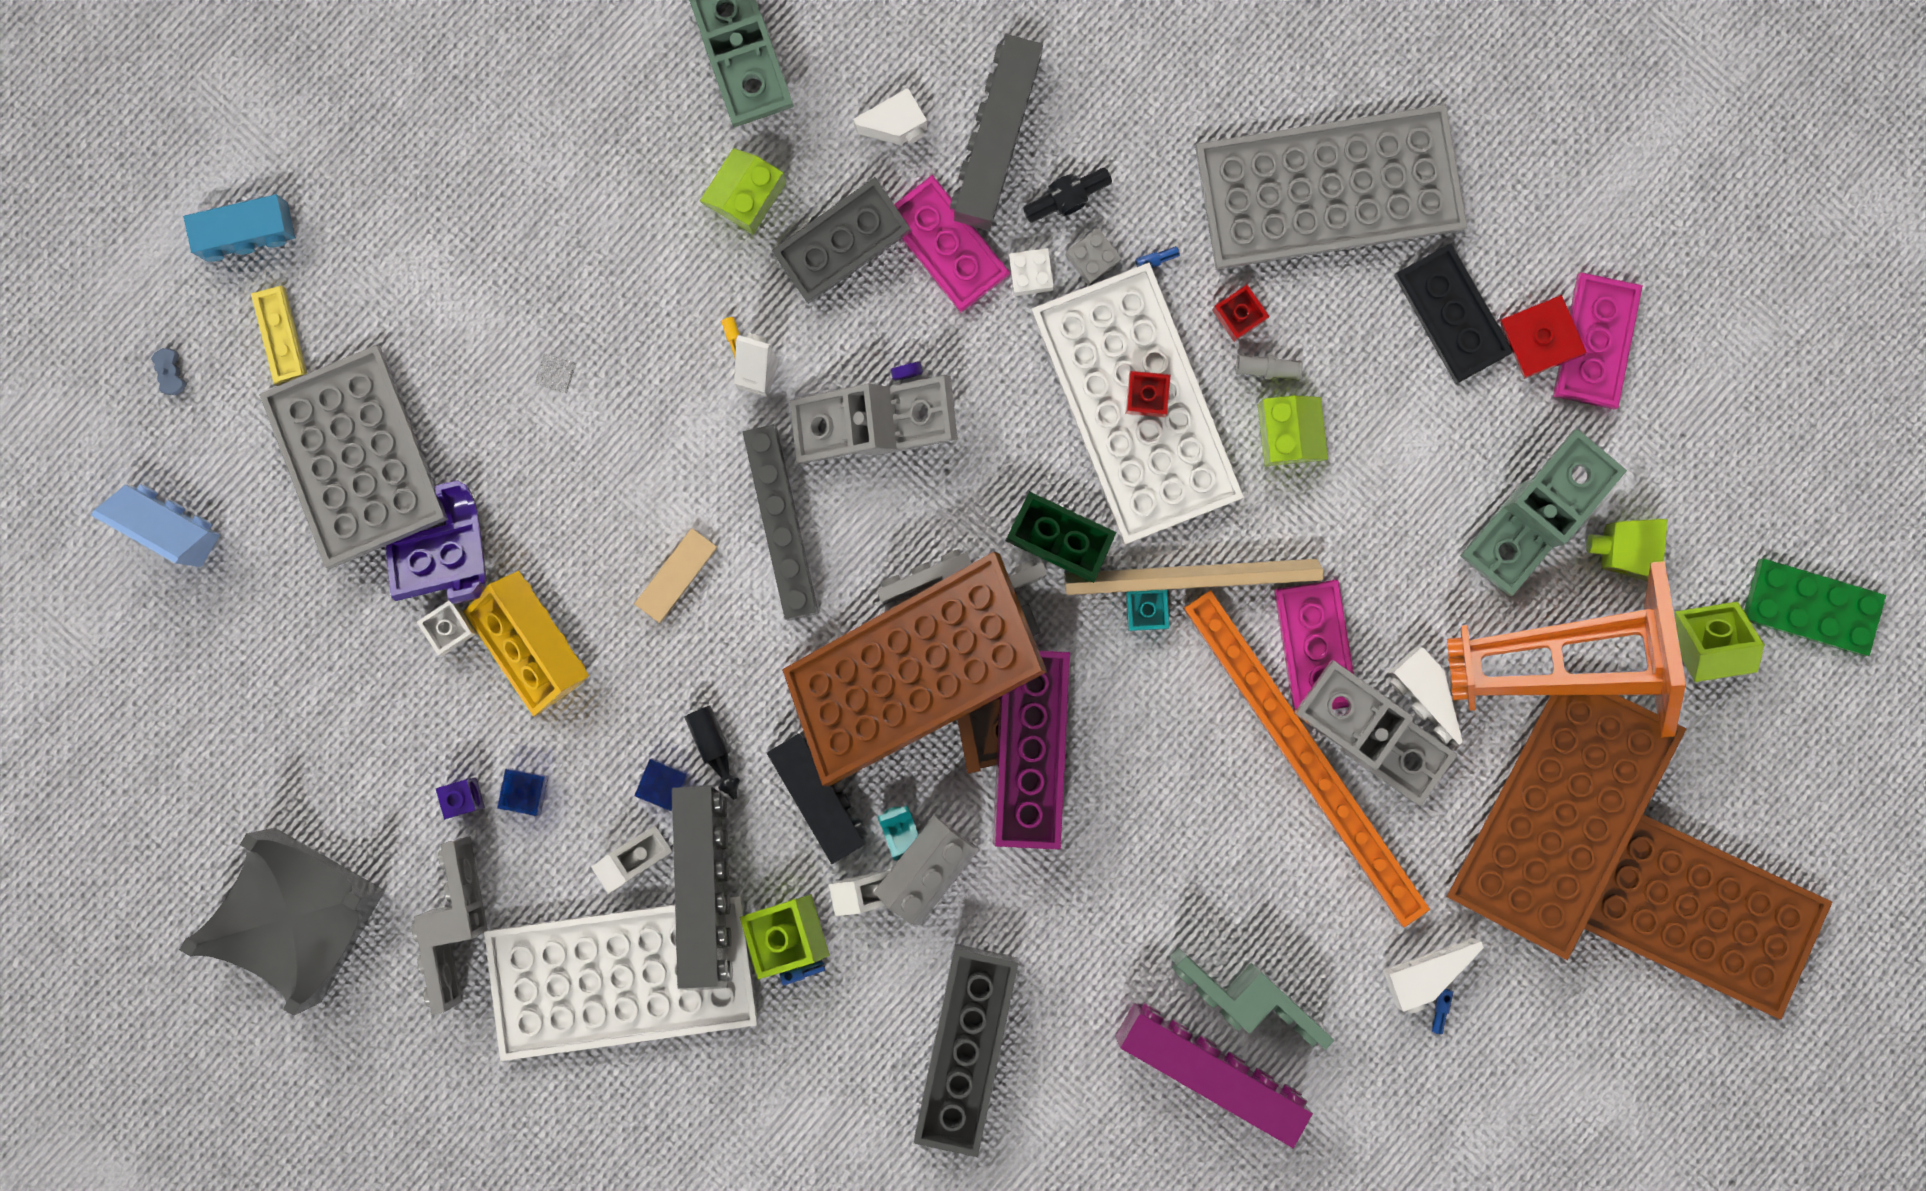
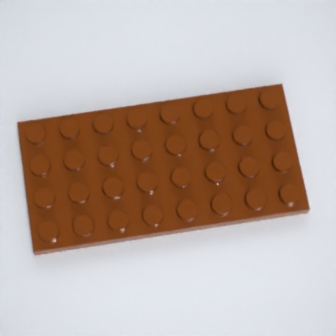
M997 552L988 554L782 669L823 786H831L1047 672L1002 558Z
M1550 695L1446 897L1568 961L1687 728L1678 724L1675 737L1661 738L1658 714L1619 695Z
M1642 815L1584 929L1781 1020L1829 912L1832 901L1648 816Z

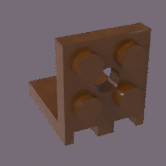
M999 699L993 700L957 719L968 774L981 771L980 768L996 765L998 740L996 726L999 720Z

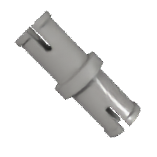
M1238 354L1235 372L1238 375L1263 376L1264 380H1271L1273 377L1299 381L1303 369V363L1300 360L1275 359L1274 355L1268 354L1266 357Z

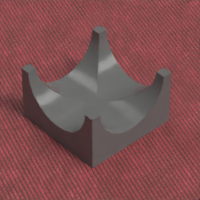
M271 828L246 833L240 843V846L246 848V857L234 886L213 916L196 933L186 938L179 950L190 957H212L232 963L254 973L282 994L286 1001L283 1010L295 1016L322 1002L385 890L279 829Z

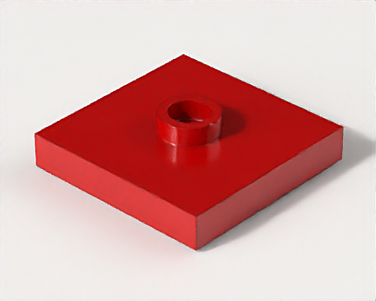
M1562 295L1500 320L1502 329L1514 352V357L1524 379L1584 356L1587 353Z

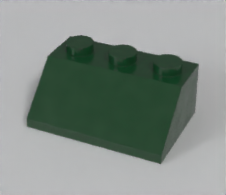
M1029 491L1005 541L1094 583L1117 532Z

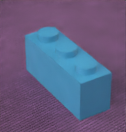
M277 194L183 216L191 253L207 262L220 261L224 259V255L231 253L238 255L250 254L257 247H280L285 245L286 241L296 239L288 202Z

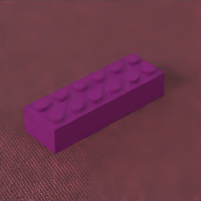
M1039 651L1047 672L1002 695L999 699L993 845L995 847L1061 850L1070 652Z
M1145 1002L1142 1007L1133 1003L1115 1035L1122 1050L1294 1149L1313 1115L1306 1106L1308 1101L1301 1096L1302 1094L1287 1084H1284L1283 1088L1279 1087V1084L1273 1080L1270 1074L1257 1067L1254 1072L1251 1071L1250 1067L1245 1064V1060L1228 1051L1227 1055L1222 1054V1051L1217 1048V1044L1202 1035L1198 1039L1194 1038L1193 1034L1188 1031V1027L1175 1019H1172L1170 1023L1165 1021L1164 1017L1160 1015L1161 1012Z

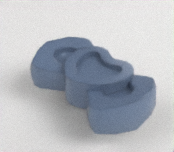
M162 348L155 352L151 358L155 364L154 370L158 373L159 390L166 395H178L187 385L179 377L180 368L176 365L179 354L173 349Z

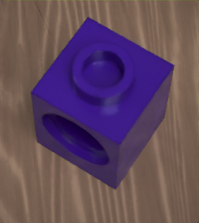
M477 777L435 788L444 820L485 808Z

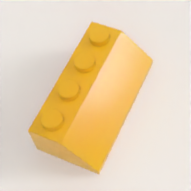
M519 570L490 583L480 598L475 599L463 611L533 717L575 690L589 677L584 664L577 658L567 643L566 637L554 624L549 612L542 606L532 591L531 585L524 579Z

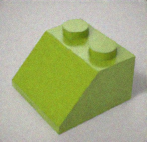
M733 148L703 194L700 202L754 235L787 182L784 173L756 155Z
M1293 395L1265 398L1257 404L1264 467L1328 460L1321 397Z
M1738 601L1675 611L1674 617L1682 661L1694 682L1758 672L1765 644Z
M812 894L739 917L758 980L805 966L830 956Z

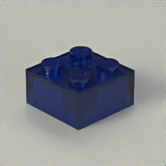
M651 758L648 761L634 796L672 811V788L684 787L689 773Z
M506 768L497 809L533 816L541 815L549 775Z

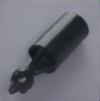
M711 705L684 716L704 764L708 763L721 777L718 789L728 794L733 800L737 799V789L740 780L729 773L728 753L731 751Z

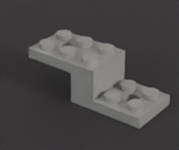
M940 375L894 386L867 383L790 400L796 463L805 464L851 454L882 455L958 440L951 376ZM925 404L928 408V416L924 421H921L919 410ZM824 418L827 423V429L821 435L818 426Z
M957 549L941 556L942 562L930 567L929 562L912 568L911 572L913 575L900 579L899 575L882 581V588L877 590L881 602L884 605L940 582L972 563L968 553L960 554ZM1034 560L1015 567L1016 574L1009 576L1014 591L1044 579L1047 576V572L1043 562L1035 565Z
M1334 660L1329 662L1294 712L1299 718L1339 745L1341 752L1420 807L1457 756L1456 752L1413 723L1414 717ZM1339 696L1344 697L1349 704L1348 711L1341 716L1335 714L1332 710V702ZM1410 752L1416 753L1420 760L1419 766L1412 771L1404 766V757Z
M471 836L440 844L441 850L438 852V860L441 869H445L447 882L444 884V892L447 901L451 902L452 905L431 909L414 916V923L411 926L413 939L415 942H418L420 955L417 958L420 974H424L426 987L423 991L424 1002L427 1007H430L431 1015L444 1013L462 1002L451 943L473 939L488 930Z

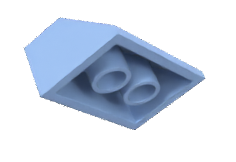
M142 484L138 488L124 485L93 510L91 516L176 564L202 567L221 535L211 529L213 525L211 522L197 515L192 519L183 513L185 511L184 507L171 500H167L166 503L156 498L158 495L156 491Z

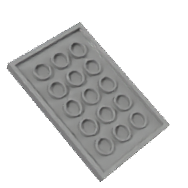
M374 345L259 394L325 568L332 569L448 520L443 505L435 494L434 482L381 347Z

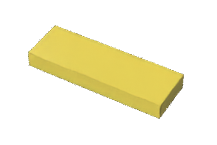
M281 285L251 293L274 385L279 386L307 374L286 288Z

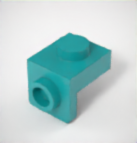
M908 806L891 807L884 814L877 817L894 861L899 860L919 835Z

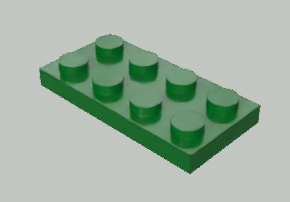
M1763 558L1758 559L1744 612L1753 624L1860 656H1870L1887 595Z

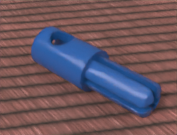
M1175 246L1158 253L1154 252L1137 258L1135 263L1139 267L1150 262L1151 267L1154 268L1160 266L1163 262L1179 257L1180 252L1178 247Z
M821 960L779 973L781 982L785 986L804 980L805 977L825 971V966L807 972L803 971L824 965Z
M1445 989L1437 997L1434 1009L1436 1013L1432 1032L1435 1034H1443L1446 1017L1449 1014L1454 993L1450 989Z

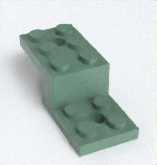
M689 0L733 128L793 108L794 105L756 0ZM729 3L735 7L731 16L722 17L717 13L718 8L722 4ZM755 78L761 81L760 90L756 93L746 92L744 84L747 80Z
M1573 430L1531 480L1520 483L1460 556L1508 597L1513 596L1553 547L1565 545L1627 470L1580 430ZM1575 466L1583 467L1587 473V479L1583 484L1575 482L1572 478V470ZM1503 543L1510 544L1514 549V555L1509 561L1503 560L1499 555V547Z
M1179 947L1170 955V958L1175 963L1172 967L1175 973L1189 986L1195 982L1198 985L1196 991L1212 1008H1215L1217 1005L1221 1006L1220 1013L1237 1031L1243 1027L1248 1033H1251L1273 1009L1289 1025L1294 1020L1297 1024L1293 1028L1312 1047L1319 1043L1326 1050L1334 1042V1039L1254 964L1250 963L1225 991Z

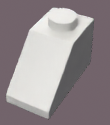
M908 88L853 119L855 130L859 135L902 145L907 141L909 144L920 140L925 135V131L928 130L927 119Z
M654 825L591 866V868L609 894L672 853V850Z
M892 869L851 877L829 884L835 916L861 914L885 906L874 891Z

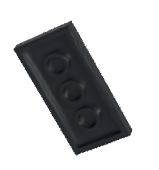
M1452 243L1394 274L1395 279L1455 384L1514 353Z

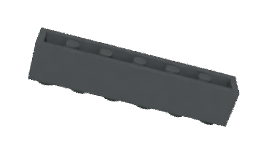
M1007 34L1004 45H997L993 63L998 64L995 74L989 73L985 92H988L989 96L986 103H980L976 121L981 123L978 133L974 131L971 133L967 150L972 151L969 162L963 161L959 174V180H963L960 191H954L950 204V209L954 210V221L991 231L1042 57L1043 44Z
M772 424L742 431L784 619L790 621L819 614L778 429Z

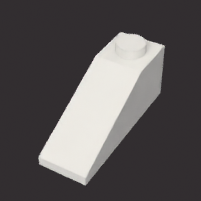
M1470 938L1384 969L1383 972L1396 1007L1408 1013L1424 1010L1426 1008L1425 1004L1434 1001L1484 948L1482 942L1475 938Z

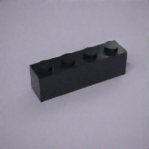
M803 732L766 752L831 865L867 843L864 837L868 835V832L859 818L854 820L848 809L852 805L844 791L837 792L834 785H822Z

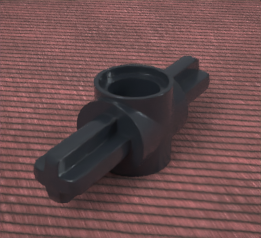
M1101 168L1080 179L1077 175L1074 176L1073 174L1057 179L1048 186V195L1023 207L1026 219L1033 223L1054 212H1057L1058 215L1067 216L1080 210L1087 204V196L1111 185L1112 178L1106 168Z

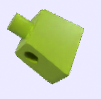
M1668 519L1621 521L1606 524L1604 535H1588L1586 551L1587 553L1602 554L1601 566L1604 570L1648 581L1650 563L1664 562Z

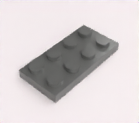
M874 177L772 249V252L805 301L810 304L908 235L912 230L877 178Z

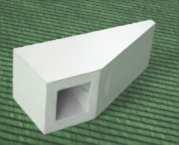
M748 333L747 337L737 335L734 384L738 389L768 397L779 360L771 346L766 343V338L752 333Z
M1415 647L1387 672L1392 678L1390 684L1401 696L1406 694L1414 702L1411 707L1423 720L1428 718L1435 726L1433 732L1443 743L1447 744L1450 742V744L1460 745L1463 740L1445 672L1423 647Z

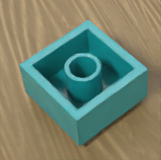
M1167 589L1125 592L1128 631L1169 629Z

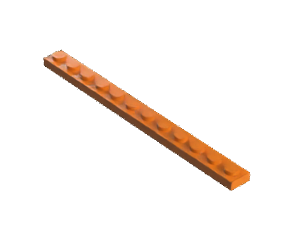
M1209 590L1184 607L1185 613L1399 924L1405 928L1428 912L1430 908L1298 716L1294 714L1293 709L1212 591Z

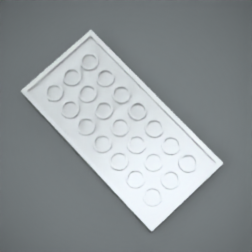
M1150 262L1031 308L1032 315L1124 545L1244 498ZM1130 371L1171 375L1166 417L1125 414Z
M742 895L730 897L731 911L730 914L725 915L726 928H731L732 945L727 948V961H732L733 979L728 981V988L693 991L677 989L675 904L485 931L484 936L500 1061L757 1026L758 1017L749 948L739 918L744 916Z

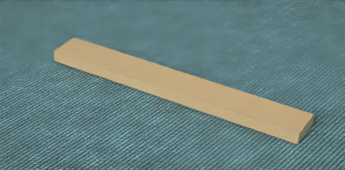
M1317 559L1099 571L1094 583L1074 573H1064V586L1068 595L1323 580V568Z

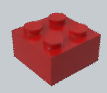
M1248 284L1215 305L1212 309L1233 342L1267 321L1270 317Z
M1130 371L1125 414L1166 417L1171 375Z

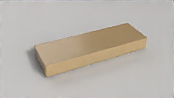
M691 528L634 605L658 623H662L718 547Z

